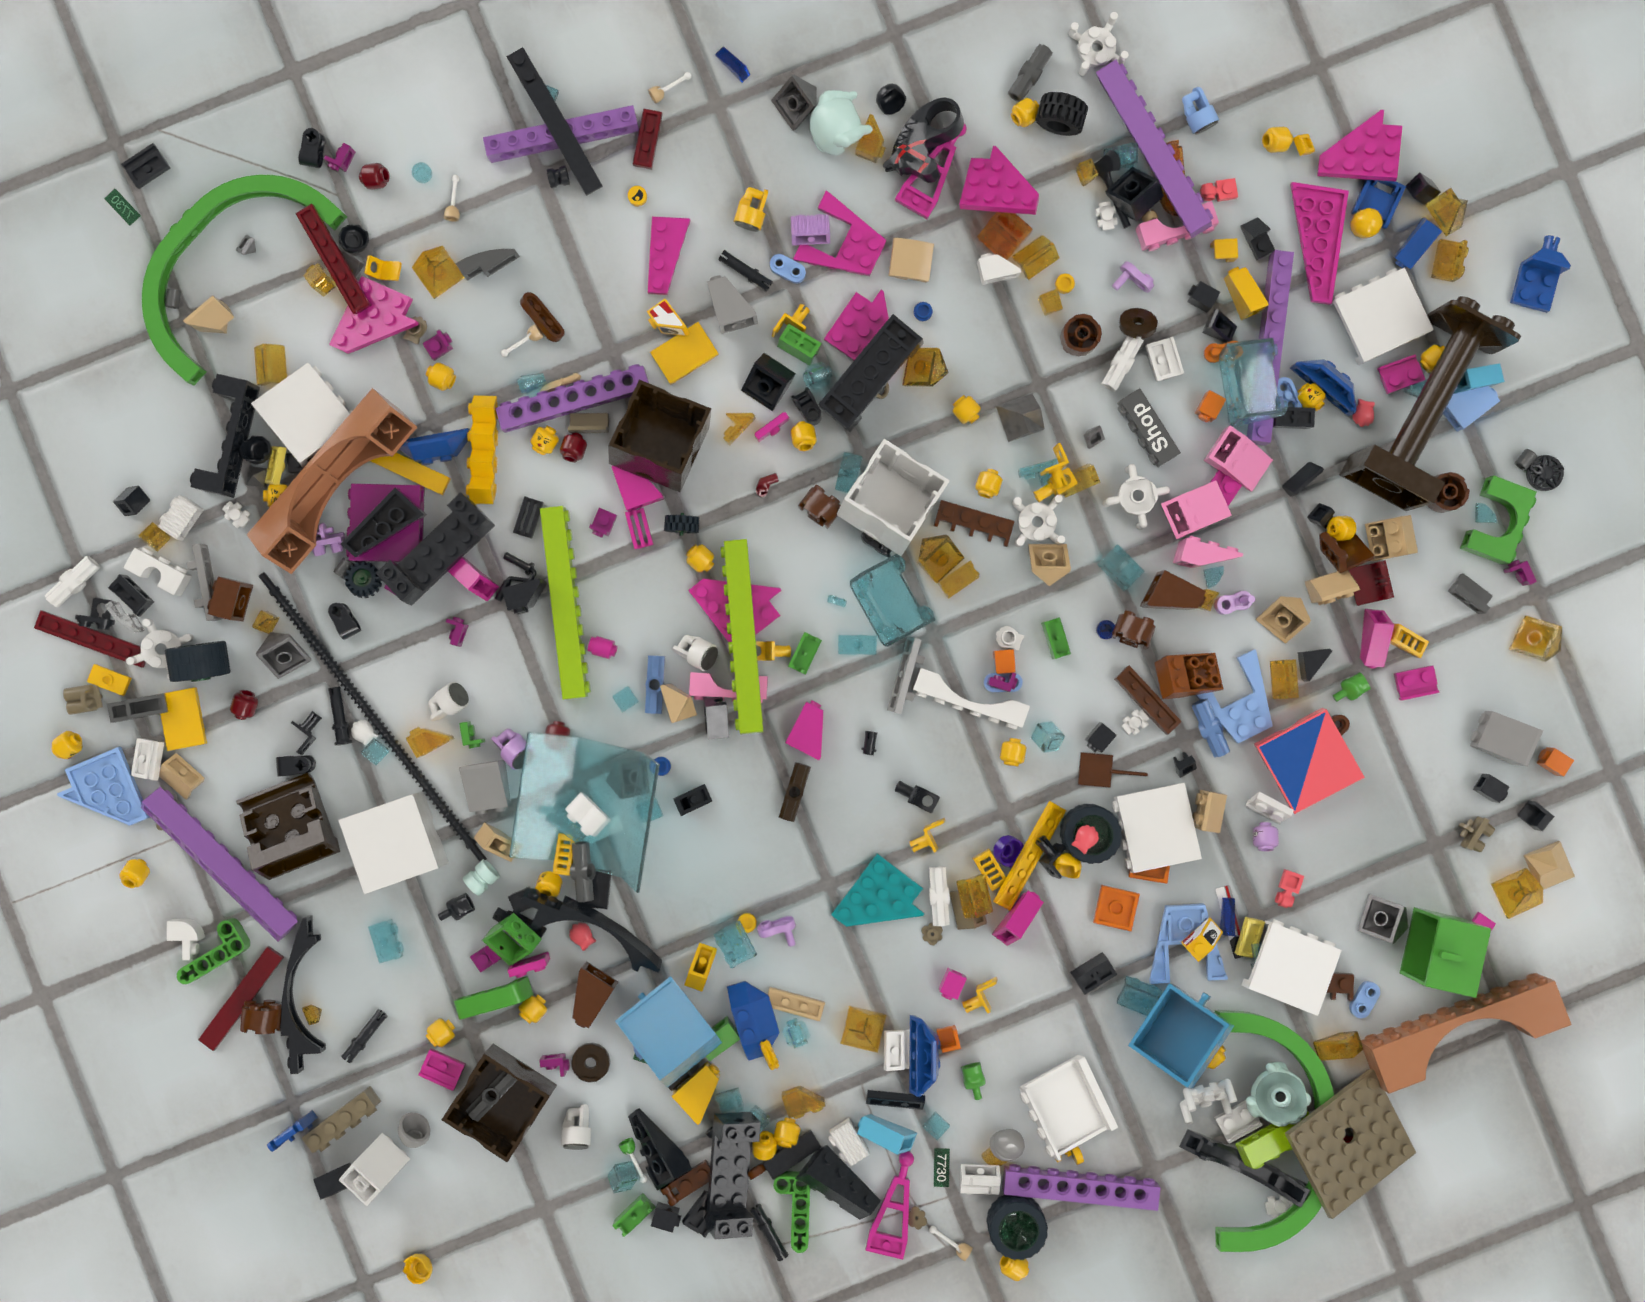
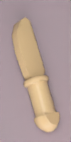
M573 373L571 376L552 381L544 385L540 392L548 391L549 393L554 391L556 387L580 381L581 375Z

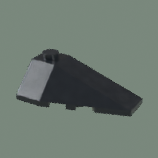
M640 1108L628 1116L635 1138L641 1142L642 1149L640 1153L646 1157L648 1163L646 1167L647 1173L657 1191L692 1169L683 1151Z

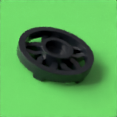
M1538 456L1526 470L1527 480L1533 488L1539 491L1555 489L1563 480L1564 467L1553 456ZM1542 459L1540 465H1534L1536 461ZM1558 468V471L1554 472L1553 469ZM1531 472L1537 476L1535 477L1534 481L1532 479ZM1546 482L1550 487L1544 488L1540 486Z

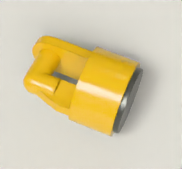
M752 187L746 189L745 194L739 201L734 217V222L737 226L755 232L761 230L766 215L763 212L768 190L760 191ZM753 197L760 200L757 209L750 207Z

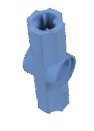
M648 655L645 713L662 714L663 694L661 688L653 690L650 687V683L652 680L657 679L660 682V686L664 685L665 656Z
M1208 698L1193 703L1191 706L1199 722L1200 733L1207 740L1213 756L1221 757L1229 753L1230 749L1223 735L1222 724L1219 718L1215 717Z

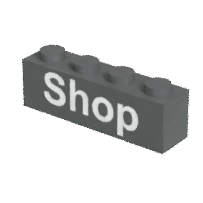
M1140 388L1117 403L1119 405L1117 407L1118 411L1129 421L1128 426L1133 433L1136 432L1139 437L1138 442L1143 449L1146 448L1149 453L1148 458L1153 465L1156 464L1157 467H1160L1181 453Z

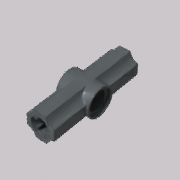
M1039 44L1030 59L1020 69L1017 79L1008 91V95L1016 102L1023 100L1032 85L1036 84L1043 72V68L1052 56L1053 52L1046 45Z
M589 842L572 843L573 864L570 867V876L575 880L576 901L594 900L592 880L595 877L596 869L594 864L591 863Z
M502 1071L466 1109L468 1115L478 1122L513 1086L517 1079ZM488 1091H494L497 1097L491 1098Z

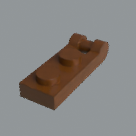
M704 1160L684 1175L660 1189L661 1193L666 1195L670 1207L709 1183L710 1165L707 1160ZM675 1187L679 1192L676 1195L672 1192V1189Z

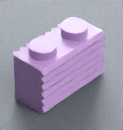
M829 215L791 216L792 245L830 244Z

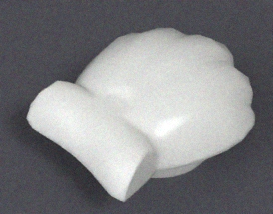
M1004 626L1000 628V631L996 632L998 645L1004 648L1019 650L1024 635L1018 634L1016 630L1009 626Z
M366 720L354 722L351 728L352 737L363 743L367 748L379 736Z

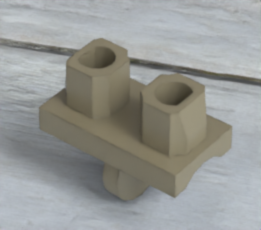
M1477 816L1475 821L1469 819L1467 824L1460 823L1459 827L1463 829L1460 836L1464 838L1460 846L1465 849L1482 852L1485 843L1479 840L1480 836L1483 834L1490 837L1495 831V828L1489 824L1490 820Z

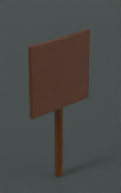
M1081 752L1078 785L1111 788L1112 773L1148 776V773L1112 770L1113 755Z

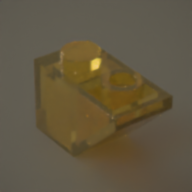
M802 1086L782 1092L781 1097L788 1118L794 1117V1119L803 1117L804 1113L810 1111L816 1113L823 1110V1107L826 1106L824 1097Z

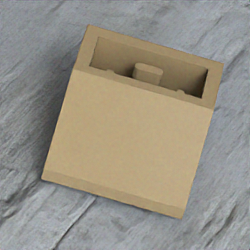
M1411 515L1365 524L1369 549L1374 554L1372 561L1418 553Z
M1348 570L1343 573L1336 571L1304 581L1311 603L1318 602V605L1335 602V597L1338 600L1354 596V592L1360 590Z
M1200 790V793H1197L1195 798L1197 809L1192 815L1195 828L1202 831L1220 833L1227 795Z

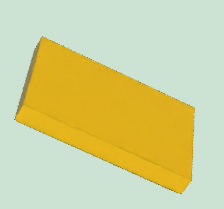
M699 322L688 328L690 332L688 336L676 335L650 352L670 385L719 355Z
M197 687L165 693L168 712L160 715L167 751L207 744Z

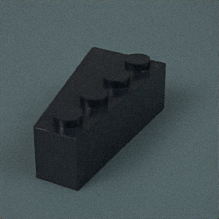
M395 487L345 538L341 545L354 557H360L427 514L399 488Z
M828 1145L815 1151L795 1178L800 1182L803 1181L808 1184L812 1190H817L825 1195V1198L829 1201L833 1200L839 1204L840 1208L859 1220L871 1215L881 1201Z

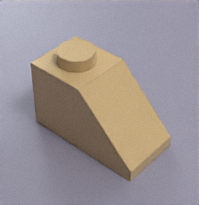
M485 822L474 837L484 850L510 862L522 847L505 833Z

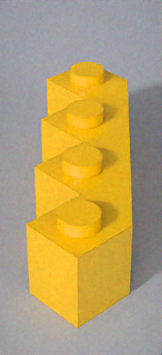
M474 395L472 403L468 405V413L472 415L473 424L471 430L467 433L472 451L470 457H467V469H470L471 479L470 483L466 485V495L475 504H494L497 484L494 481L495 473H497L496 446H498V430L496 428L498 416L495 409L498 407L497 396Z

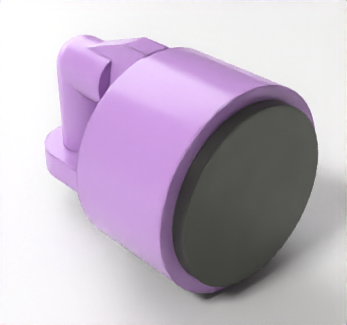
M506 729L498 737L493 736L491 738L494 744L501 750V758L514 770L525 767L534 756V749L520 734L513 732L511 729ZM509 739L510 741L503 746L502 744Z

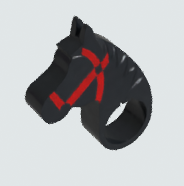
M943 97L935 99L918 109L910 117L897 137L891 157L883 163L885 172L896 170L901 176L903 174H913L927 183L935 182L940 177V170L936 161L930 158L928 151L955 139L961 133L964 119L959 105L953 99ZM943 111L956 113V118L950 126L943 129H935L930 126L932 119L938 113Z

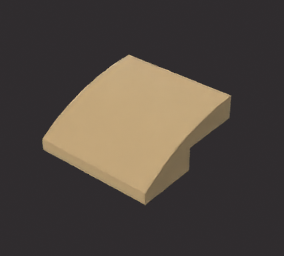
M893 238L888 276L903 280L912 279L925 283L929 282L934 244L912 239Z

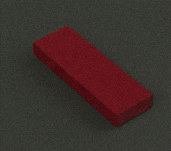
M643 108L633 166L652 170L663 116L662 112Z

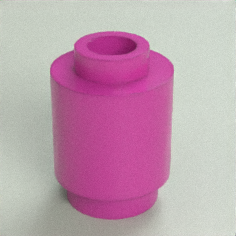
M597 636L591 637L588 651L592 652V655L610 659L611 656L615 657L618 646L615 645L613 640Z

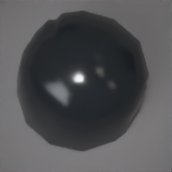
M891 83L881 87L876 95V103L884 114L891 115L899 112L904 107L906 96L897 84Z
M347 225L341 229L338 235L340 246L348 253L358 254L364 251L369 243L368 231H365L360 225Z
M252 435L247 441L243 440L241 442L239 452L244 460L258 465L270 458L272 446L263 436Z

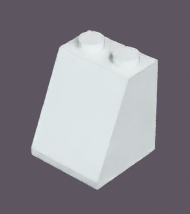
M381 1133L351 1164L339 1181L368 1206L406 1165L410 1158L405 1151L399 1149L393 1143L391 1138Z

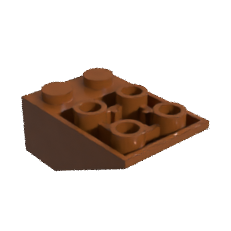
M1215 653L1168 655L1154 662L1162 699L1182 698L1223 690Z

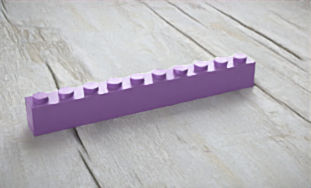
M1114 60L1096 72L1097 78L1156 179L1159 180L1162 189L1191 238L1212 226L1211 220L1213 216L1208 208L1205 210L1201 203L1204 201L1200 193H1195L1192 189L1194 184L1189 176L1185 177L1182 171L1185 169L1181 161H1176L1173 157L1175 151L1171 144L1166 145L1163 140L1165 134L1160 127L1156 128L1154 115L1151 111H1146L1145 106L1147 104L1142 95L1137 96L1135 83L1132 79H1127L1126 74L1128 72L1123 63L1119 65L1117 60Z
M1274 250L1268 259L1264 297L1269 305L1262 310L1247 437L1256 445L1262 446L1271 443L1294 258V252Z
M159 787L141 803V809L277 942L296 927L298 923L296 920L297 916L292 911H287L283 907L282 901L277 897L274 898L269 893L270 891L266 885L257 882L255 875L250 870L246 871L242 867L241 861L228 853L229 851L225 845L215 841L214 835L209 830L205 831L201 827L200 821L187 813L188 811L184 805L174 801L173 795L168 790L164 791Z

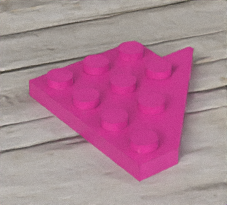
M993 146L990 159L971 158L959 203L960 209L1036 215L1039 203L1038 192L997 146Z
M361 276L358 283L371 306L357 315H354L349 306H347L329 345L350 354L417 326L419 323L416 320L406 316L413 299Z
M881 289L873 302L856 292L824 338V341L854 361L889 319L884 291Z

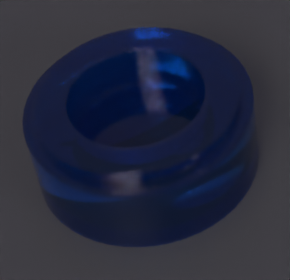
M1109 620L1099 622L1096 627L1097 635L1101 639L1112 638L1115 624Z

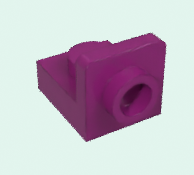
M343 143L336 151L335 160L326 155L324 160L332 170L338 172L340 169L346 172L356 152L350 145Z
M440 329L436 331L437 334L422 343L434 361L453 349L450 344L453 342L447 332L443 333Z
M599 508L592 525L590 524L589 526L593 530L592 534L603 538V535L609 537L617 515Z
M1518 559L1508 564L1507 568L1503 569L1504 573L1516 571V579L1522 586L1537 582L1528 561L1520 562Z
M458 617L447 618V623L456 626L450 632V644L461 647L469 625L464 624V620Z
M1013 672L1010 673L1008 682H1005L1006 678L994 675V678H988L986 685L1010 692L1011 689H1015L1018 679L1015 678L1016 673Z
M565 1053L542 1055L539 1060L540 1068L546 1067V1070L556 1069L559 1066L560 1077H565L570 1069L569 1059H566Z

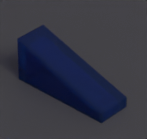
M724 46L715 54L741 83L750 76L747 66Z
M1222 897L1220 929L1223 931L1222 935L1235 936V898Z

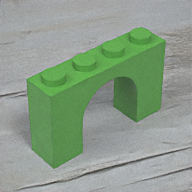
M1494 475L1487 477L1480 496L1496 501L1507 509L1510 517L1509 527L1500 537H1493L1474 529L1468 530L1465 533L1460 549L1502 565L1510 564L1516 557L1515 550L1517 544L1523 538V528L1529 522V512L1536 503L1535 496L1537 491Z

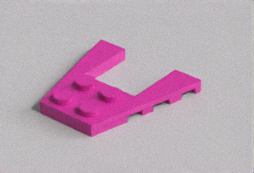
M825 191L818 210L851 225L836 258L809 245H799L793 260L870 276L886 244V240L832 194Z

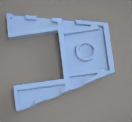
M1256 649L1237 657L1253 693L1220 708L1213 692L1195 695L1199 700L1208 698L1215 717L1219 718L1222 727L1236 743H1240L1273 727Z
M1204 903L1165 905L1149 979L1150 984L1170 983L1168 945L1182 944L1181 942L1209 918ZM1217 943L1214 949L1206 955L1208 981L1228 980Z

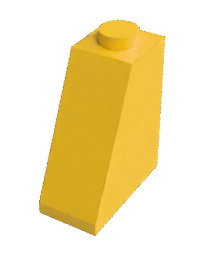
M1235 267L1228 271L1229 274L1224 278V281L1241 320L1260 313L1269 305L1246 267L1241 269Z
M708 1061L672 1094V1098L697 1125L702 1121L720 1078V1071L713 1063L710 1064Z

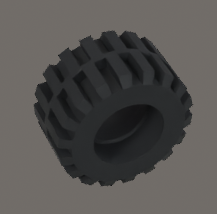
M1048 92L1041 98L1035 120L1040 127L1051 133L1063 136L1078 135L1082 132L1088 112V105L1080 98L1068 93Z

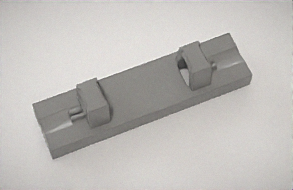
M192 545L195 561L187 562L188 570H197L202 599L194 600L195 608L204 607L206 621L222 620L220 617L209 615L207 609L208 602L212 599L214 592L212 590L214 577L208 545Z
M907 637L888 711L901 714L905 699L914 700L915 694L907 691L915 663H924L925 657L918 655L921 639Z

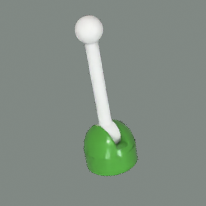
M627 1138L620 1142L618 1146L623 1154L630 1155L640 1176V1182L645 1183L647 1177L643 1175L633 1154L635 1142L633 1138Z

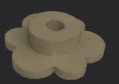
M929 923L928 926L922 928L923 940L928 941L930 945H935L937 940H942L941 933L943 929L941 926H933V923Z
M917 1206L912 1207L908 1215L909 1226L919 1230L922 1226L927 1225L925 1211H920Z

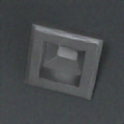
M245 235L236 251L243 255L255 253L254 239Z
M1100 425L1087 430L1083 435L1088 449L1105 440Z
M249 466L246 485L266 488L265 478L267 469Z

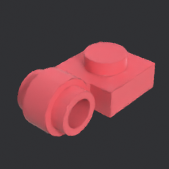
M1235 178L1218 180L1215 182V186H1213V183L1201 185V197L1204 201H1211L1217 195L1218 202L1237 199L1238 192Z
M1284 869L1278 886L1284 889V891L1278 892L1275 897V902L1278 903V906L1284 908H1291L1293 906L1294 897L1291 894L1292 892L1299 894L1304 879L1303 875Z

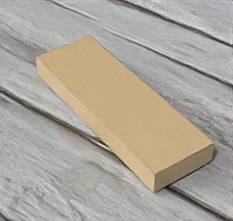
M769 987L768 995L773 1009L816 1021L821 1020L825 1005L824 1001Z

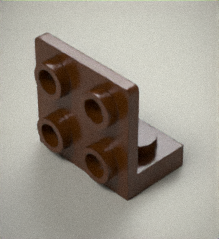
M1327 531L1319 534L1321 552L1339 573L1374 559V554L1357 534L1350 540L1336 541Z

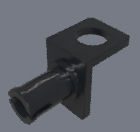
M313 711L302 724L298 725L294 721L291 722V724L308 736L296 751L300 755H303L316 738L312 735L311 731L322 719Z
M899 781L895 787V792L909 798V804L915 805L929 813H933L940 799L938 795L917 785L913 788ZM929 795L932 797L933 803L931 806L926 807L923 805L922 800L925 796Z
M1043 835L1038 838L1039 840H1036V844L1044 852L1039 862L1050 876L1061 879V874L1052 863L1062 854L1066 846L1059 843L1052 845L1047 837Z

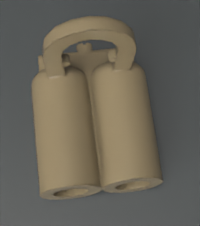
M84 685L63 690V697L67 702L66 709L69 715L96 711L98 708L103 707L101 700L103 696L100 694L98 685Z

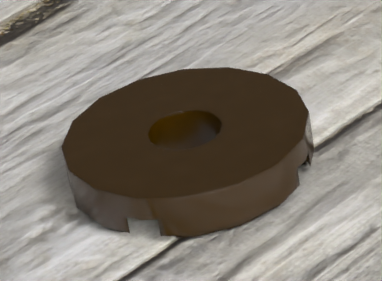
M1130 308L1120 315L1119 328L1125 335L1131 338H1136L1137 336L1141 337V339L1148 338L1156 332L1158 320L1152 312L1146 309Z
M585 1043L573 1054L571 1061L572 1070L582 1081L597 1082L608 1072L610 1056L607 1050L600 1044ZM593 1058L596 1061V1066L588 1067L586 1059Z

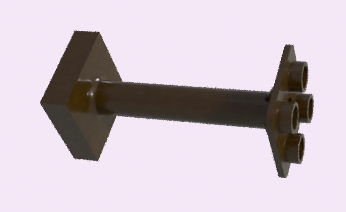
M1459 296L1457 300H1450L1427 315L1430 323L1451 334V337L1389 452L1377 445H1372L1351 454L1339 475L1404 511L1433 504L1445 482L1419 469L1415 464L1476 351L1479 349L1487 354H1495L1519 342L1521 335L1513 330L1515 323L1504 316L1493 315L1490 318L1478 311L1480 304L1465 296Z

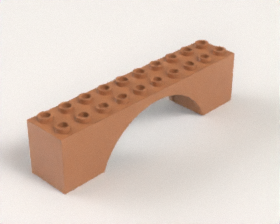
M372 388L247 533L248 538L263 557L292 574L317 545L316 536L321 515L339 485L353 471L368 461L384 456L393 457L417 429V426L397 406Z
M1538 973L1529 974L1526 976V979L1511 981L1505 987L1492 988L1489 993L1477 994L1476 998L1472 997L1473 999L1468 1001H1458L1452 1007L1439 1008L1436 1010V1013L1431 1015L1423 1014L1415 1021H1404L1399 1027H1389L1384 1029L1383 1033L1367 1035L1364 1040L1360 1041L1369 1068L1375 1071L1381 1089L1390 1094L1424 1081L1426 1079L1427 1065L1435 1047L1451 1030L1466 1022L1489 1018L1505 1020L1513 1024L1519 1031L1535 1039L1568 1027L1572 1024L1556 982Z

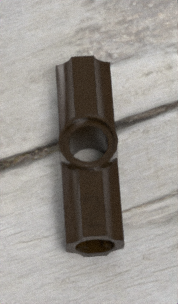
M795 762L778 818L795 822L810 773V766ZM792 787L799 788L800 795L798 797L790 795L789 790Z

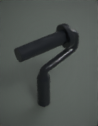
M506 552L503 559L525 570V574H531L529 579L514 576L507 577L494 599L500 602L503 600L502 588L510 586L511 580L519 582L534 580L537 574L534 569V563L528 564Z

